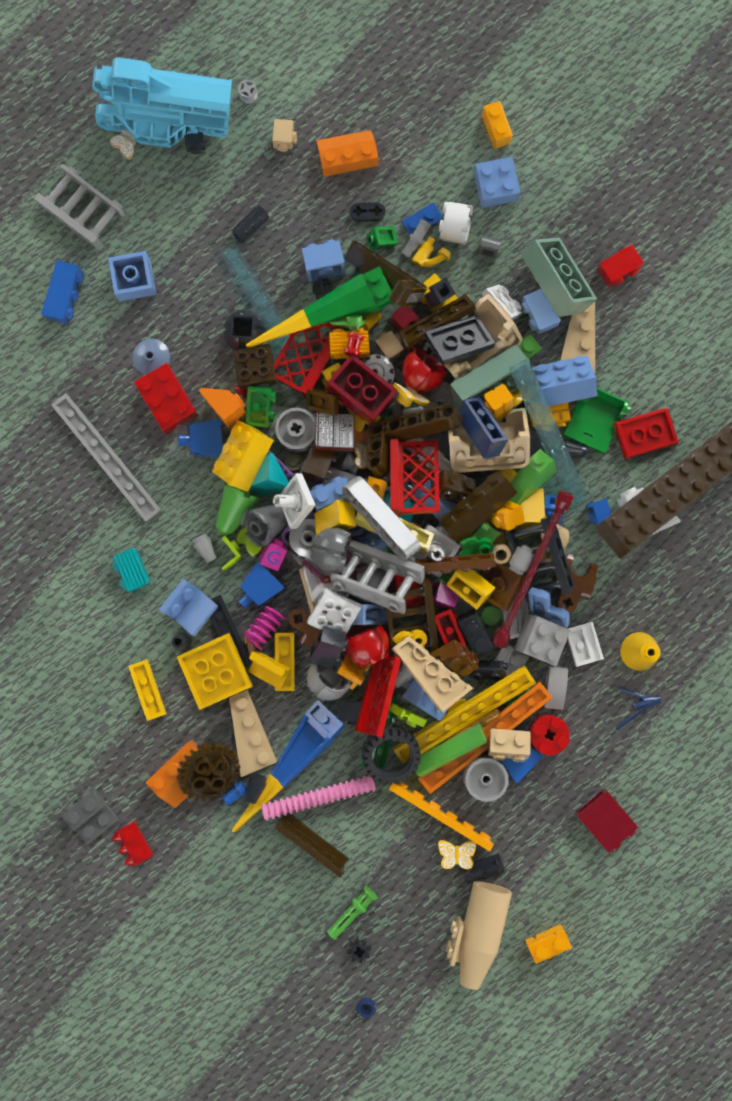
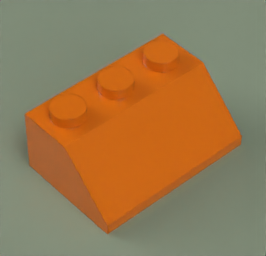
M371 130L316 141L324 177L378 166V153Z
M201 388L199 390L206 402L230 430H232L237 420L242 422L246 419V405L237 393L233 395L230 390Z
M190 740L145 782L159 798L174 808L188 797L180 789L176 776L179 775L177 769L181 768L179 763L186 761L184 755L190 756V750L197 751V744L193 740Z

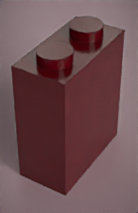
M604 788L575 813L608 853L619 849L621 842L626 838H631L638 828L623 808Z

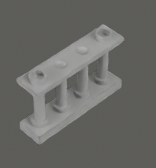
M61 164L60 167L66 175L49 196L46 195L44 197L38 193L34 199L42 208L98 249L102 244L98 239V234L115 213L121 217L125 215L122 210L123 206L116 200L111 201L79 177V173L73 167L67 168L64 164ZM73 179L80 187L63 207L58 208L54 205L56 203L55 200ZM86 191L95 196L78 218L73 219L69 216L71 209ZM102 201L110 208L93 229L90 228L88 231L84 227V223Z
M352 540L349 545L350 558L352 559L342 575L332 572V587L338 591H345L386 607L392 612L405 614L406 607L403 598L412 582L422 584L425 578L424 566L408 560L403 561L395 555ZM358 562H364L369 564L361 580L357 582L349 579ZM376 568L387 571L378 588L375 589L367 586ZM394 575L404 577L405 580L397 594L393 596L386 593L385 590Z

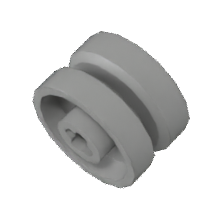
M298 407L289 408L282 412L277 419L275 425L276 436L282 447L293 453L306 452L311 449L315 439L317 422L306 409ZM299 429L300 433L296 434L294 430Z
M479 755L465 766L463 782L475 799L491 802L500 798L506 792L508 774L505 767L498 760H494L493 757H488V755ZM489 776V779L487 778L485 782H483V777Z

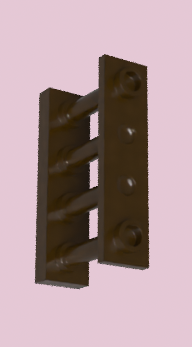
M425 577L422 584L417 586V588L408 590L403 598L422 597V603L419 606L406 608L405 614L392 612L384 607L386 629L390 643L389 657H395V653L392 650L395 647V642L392 638L401 631L422 630L427 636V642L424 645L425 650H429L431 653L439 649L432 585L428 577ZM397 592L388 593V594H391V595L395 596V595L397 594ZM416 614L424 615V621L420 624L393 629L392 619Z

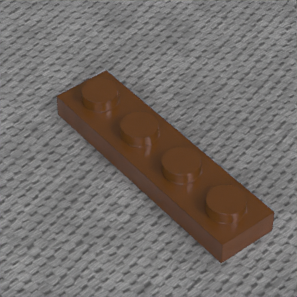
M494 553L441 557L442 560L435 561L432 558L415 559L416 564L424 566L425 575L431 574L433 571L449 573L452 570L467 572L473 568L489 570L491 567H496Z

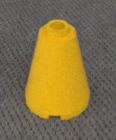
M636 632L627 636L622 642L620 654L623 662L629 668L643 671L651 668L660 657V648L653 637L646 633Z

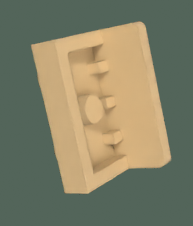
M503 729L490 730L488 757H493L494 760L511 758L515 762H524L530 756V732Z

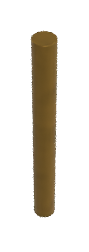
M497 709L492 711L486 716L480 718L479 720L473 722L472 724L461 729L449 738L440 742L436 746L463 733L464 731L476 726L477 724H480L481 726L488 724L489 722L500 717V712Z

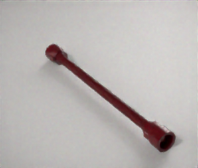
M561 489L558 492L554 502L556 507L553 518L549 522L531 566L526 573L527 575L522 582L523 584H521L522 586L513 602L514 604H512L508 613L509 615H507L504 624L498 627L491 641L497 647L506 648L509 642L512 623L550 538L554 533L553 531L556 529V524L560 520L559 517H561L565 510L568 511L575 497L570 492Z

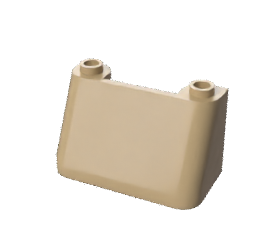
M489 293L477 301V314L475 315H478L493 338L495 346L481 353L445 364L444 366L454 379L465 376L473 368L480 367L490 358L501 354L505 349L511 348L514 345L519 346L522 342V336L515 323Z
M513 409L507 413L506 422L498 423L508 438L500 456L483 459L462 425L456 429L449 430L451 468L456 472L516 469L527 466L530 461V434L526 409Z

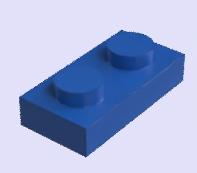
M433 202L402 220V225L410 236L411 233H414L421 219L432 227L443 220V216Z

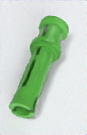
M368 886L363 888L364 891L357 898L352 899V905L327 930L331 938L336 940L360 913L366 912V908L373 900L376 901L378 899L377 895ZM348 916H350V917L342 924V926L339 927V925H340Z

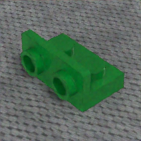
M269 386V388L248 387L246 424L268 428L271 422H274L275 411H272V404L276 402V392H273L274 386Z

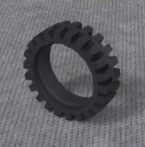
M386 725L382 738L373 735L366 737L367 741H364L362 748V760L368 775L372 776L376 782L379 780L381 784H384L386 781L388 785H392V781H395L396 784H400L399 780L407 781V776L411 778L414 775L413 771L416 772L418 770V765L421 762L420 747L415 736L409 730L407 731L405 727L400 728L399 725H394V727ZM389 739L404 741L410 749L408 760L401 767L394 770L378 768L372 760L374 749L381 742Z

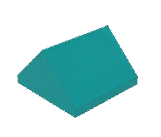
M273 453L265 456L248 490L249 492L265 497L284 490L289 483Z

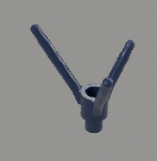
M620 686L619 690L639 698V702L632 704V708H640L616 727V730L624 727L641 712L648 709V707L660 704V696H646L645 694H640Z

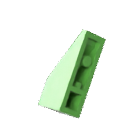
M541 449L530 457L529 464L521 468L512 480L511 485L517 491V494L509 500L510 502L520 505L557 472L554 460Z

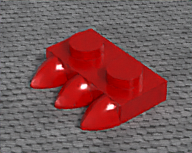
M135 821L119 829L114 834L113 842H123L118 853H129L124 865L136 866L153 856Z

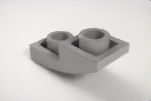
M548 666L545 685L553 698L543 705L544 708L563 710L568 681L567 668Z

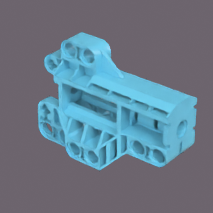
M114 58L112 67L103 65L102 69H97V66L94 67L93 90L99 92L100 100L103 99L114 104L96 105L95 118L97 126L108 131L121 132V129L129 130L130 133L134 134V140L140 144L171 148L184 138L186 127H188L187 134L203 132V135L226 137L228 135L232 79L226 80L198 76L197 74L191 75L175 71L157 70L151 68V65L144 61Z

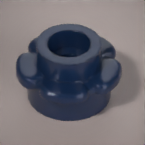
M366 997L359 1000L356 1010L364 1018L371 1017L376 1011L374 1007L375 1002Z

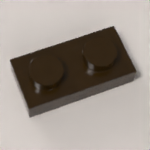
M307 389L306 409L329 415H338L339 395L316 389Z

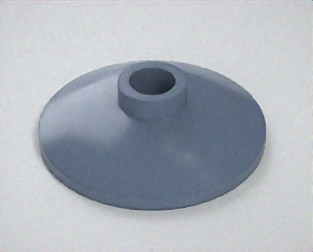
M157 339L143 340L133 351V364L140 373L146 375L165 363L169 364V350L163 342ZM149 353H153V357L151 359L147 358V355Z

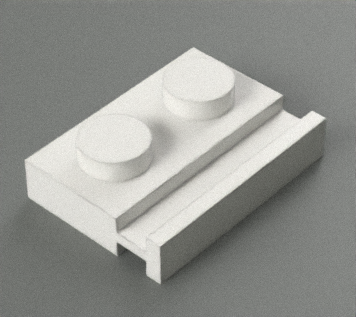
M593 622L568 628L570 633L567 639L576 667L604 659Z

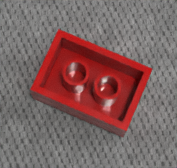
M168 363L134 381L165 434L172 432L199 416Z

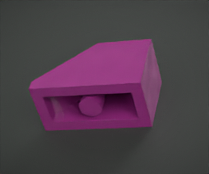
M431 583L434 608H455L458 594L446 586L447 584Z

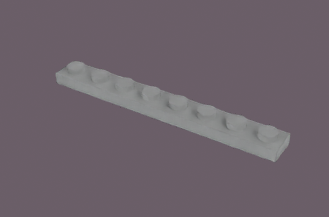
M67 393L51 404L145 522H149L162 511Z

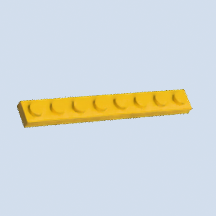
M525 665L445 714L441 721L436 720L413 734L418 742L421 754L536 684ZM404 741L395 745L393 750L404 764L410 756L409 746Z

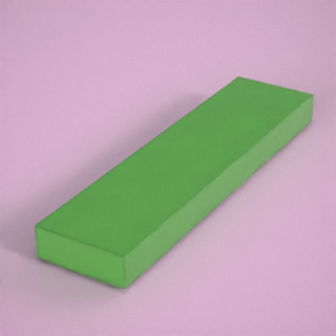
M477 724L423 753L416 774L421 778L485 744L487 741L482 726Z

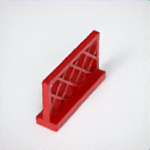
M328 322L291 333L274 363L275 370L277 367L285 365L288 375L279 376L276 374V380L307 398V389H314L322 375V371H324L331 359L329 336L322 338L319 328L327 327L333 332L334 329H343L342 327H336ZM316 329L319 339L309 341L306 332ZM304 333L306 342L296 345L295 335ZM320 342L321 352L312 354L310 344ZM307 345L310 355L299 357L297 348ZM294 349L297 358L287 361L285 352ZM311 358L312 368L303 370L301 360ZM298 362L301 371L290 374L288 364ZM302 374L304 382L301 387L293 383V376Z
M390 439L391 510L398 518L402 514L440 513L438 440L399 442L398 439ZM425 447H434V451L429 456L422 452ZM403 448H412L415 452L408 457L403 453ZM418 454L425 458L420 465L413 461ZM428 462L434 466V469L429 474L422 469ZM408 463L416 468L410 474L403 470ZM418 471L426 476L420 483L412 478ZM409 480L416 485L410 492L404 488V485ZM428 480L435 484L430 491L422 486ZM418 489H421L426 494L420 501L413 496ZM430 497L435 501V507H426L423 502ZM409 498L416 503L412 508H404V503Z
M387 657L371 664L355 731L382 738L401 658Z

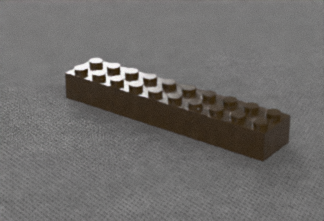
M732 421L595 527L597 532L620 559L732 471Z

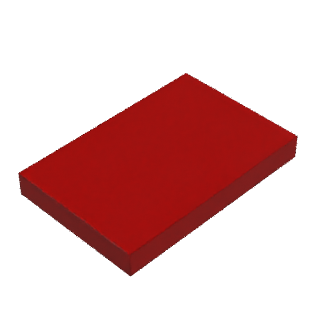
M667 407L613 424L625 460L679 443Z

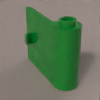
M597 387V396L578 400L572 413L571 421L568 423L563 436L605 454L615 432L613 424L619 422L623 416L626 417L631 408V406H628L629 401Z

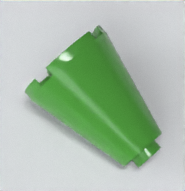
M225 483L215 525L218 528L217 532L224 536L232 535L241 525L243 514L248 510L254 509L259 503L260 495L249 491L246 492Z

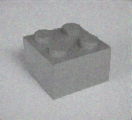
M528 614L514 650L547 664L557 666L570 630L541 617Z

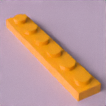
M392 781V785H389V790L486 850L490 851L494 844L490 840L491 837L485 832L481 831L479 834L473 830L474 826L467 821L461 823L456 820L458 818L457 815L450 811L445 813L440 810L441 806L432 800L430 803L423 799L424 795L416 790L414 792L406 789L408 785L400 781V784Z

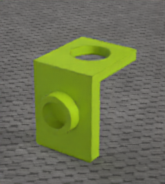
M224 536L222 539L236 555V557L221 568L223 571H226L243 556L239 553L241 549L234 540L230 542Z

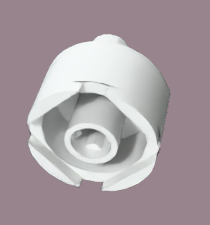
M454 202L444 203L443 214L445 216L439 225L440 239L466 244L471 226L469 215H472L473 212L472 205Z

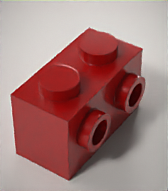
M448 608L435 613L437 635L442 646L454 639L461 645H466L464 641L466 637L462 629H459L457 625L458 618L455 611Z

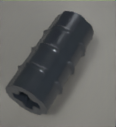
M257 205L243 220L237 223L231 230V233L240 243H244L269 219V215L260 205Z

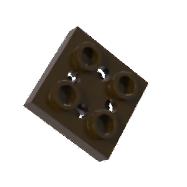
M270 343L233 351L237 386L239 389L277 382Z

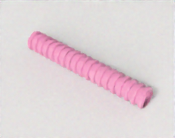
M363 776L362 779L358 777L355 781L351 779V782L345 781L344 784L340 782L339 785L333 784V787L329 785L327 788L322 787V790L315 789L316 791L314 792L310 790V793L304 792L303 795L299 793L296 797L292 795V798L286 797L285 800L281 798L280 801L274 800V803H271V801L268 804L263 803L261 807L264 819L268 821L269 818L275 819V816L281 817L282 814L286 816L287 813L293 814V811L297 813L300 809L304 811V808L310 809L311 806L315 808L316 805L322 806V803L328 804L330 801L333 803L334 800L340 801L341 798L344 800L348 796L352 798V795L358 796L359 793L363 795V792L369 793L370 790L374 792L376 789L372 776Z

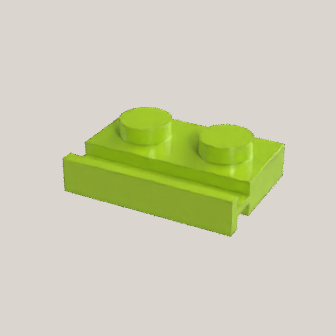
M392 702L390 703L389 711L396 714L398 719L415 728L416 725L425 726L426 719Z

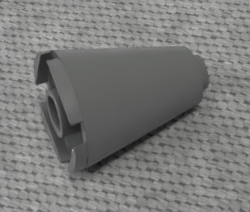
M275 504L251 509L243 514L242 527H246L247 532L245 534L256 546L269 544L288 524L282 507H275Z

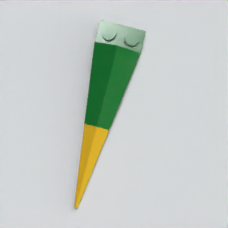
M380 266L349 280L247 343L246 347L251 348L273 339L346 318L347 316L379 310L393 303L389 300L392 291Z

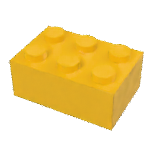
M237 420L227 442L222 448L218 460L214 464L212 472L229 485L248 492L274 440L258 429Z

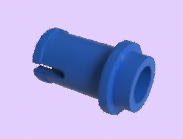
M242 782L235 783V787L222 796V799L228 806H231L241 796L246 795L247 788Z

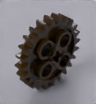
M206 742L204 748L197 745V751L190 750V756L184 755L186 761L179 763L181 768L177 769L179 775L176 778L183 794H187L189 799L194 797L195 801L201 797L203 802L207 797L212 801L214 795L220 798V792L226 794L227 787L233 788L231 782H237L235 776L240 775L238 769L241 768L234 750H231L228 745L224 747L222 743L217 746L215 742L211 746H208Z

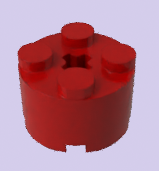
M542 714L535 717L528 728L530 744L542 754L555 755L562 752L569 745V728L559 717L551 714ZM547 730L552 732L550 738L544 736L547 734Z

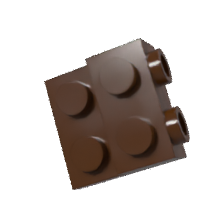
M495 563L496 567L484 570L482 576L495 587L486 601L504 611H509L525 576L510 570L509 566L505 564Z
M455 639L430 653L433 658L442 662L443 666L455 674L458 673L462 677L471 674L479 668L477 655L474 652L471 653L465 645H461Z

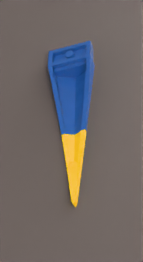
M317 700L304 714L291 740L267 777L266 783L268 784L257 800V803H250L233 827L232 832L238 831L262 809L263 803L267 804L327 749L334 742L333 740L345 728V725L320 700Z

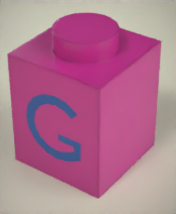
M274 538L269 544L265 545L259 557L260 564L278 571L287 553L285 543L280 539Z

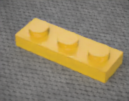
M275 633V660L292 669L283 688L278 689L275 687V691H295V633Z
M148 659L128 666L146 720L149 721L167 714Z

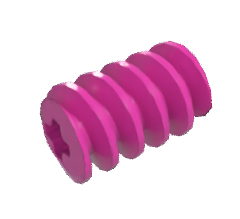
M267 606L264 607L265 613L261 612L259 614L260 619L256 618L254 620L256 625L251 624L249 626L251 631L246 630L244 632L247 637L246 639L259 650H262L259 645L260 643L267 644L264 637H272L269 631H277L274 625L281 626L279 619L285 620L278 611Z

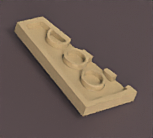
M595 302L583 313L571 315L560 360H567L588 355L594 373Z
M409 636L392 649L397 657L401 658V662L441 713L473 689L469 684L459 679L458 675L443 666L442 662L433 658L427 650Z
M248 690L230 697L239 765L241 766L240 774L243 777L274 764L277 760Z

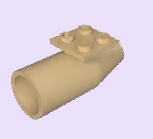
M474 881L465 920L462 921L461 917L457 916L456 921L451 923L450 933H452V939L447 941L445 952H447L450 966H455V962L460 963V984L469 989L478 990L499 951L512 896L510 890L499 885Z

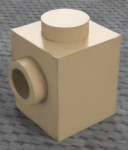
M274 119L272 141L274 148H277L278 151L286 152L288 149L292 150L293 143L296 144L297 132H294L293 120Z
M385 331L377 336L375 345L390 362L404 353V348L401 345L403 342L398 334L394 335L392 331L388 333Z

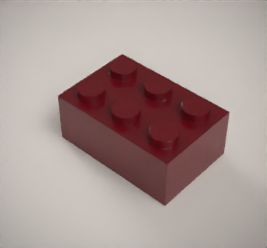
M353 354L348 357L331 377L326 386V391L339 395V401L370 426L395 398L398 391Z

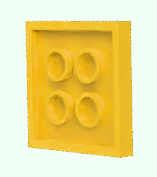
M230 633L177 656L199 710L253 686Z

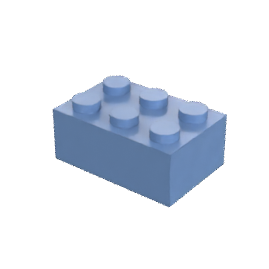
M588 355L531 367L533 387L540 408L597 396L596 376Z

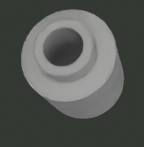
M522 545V547L517 546L509 562V569L520 575L527 572L535 557L532 553L533 549Z

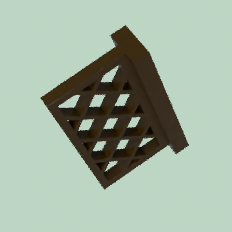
M464 294L400 331V337L405 343L408 354L415 350V348L411 347L418 343L417 348L423 349L425 343H428L425 338L426 331L459 321L467 315L468 317L474 316L475 304ZM429 347L426 350V354L429 355L431 353L437 358L435 353Z
M287 813L286 816L283 815L275 826L276 830L341 878L349 857L292 814Z

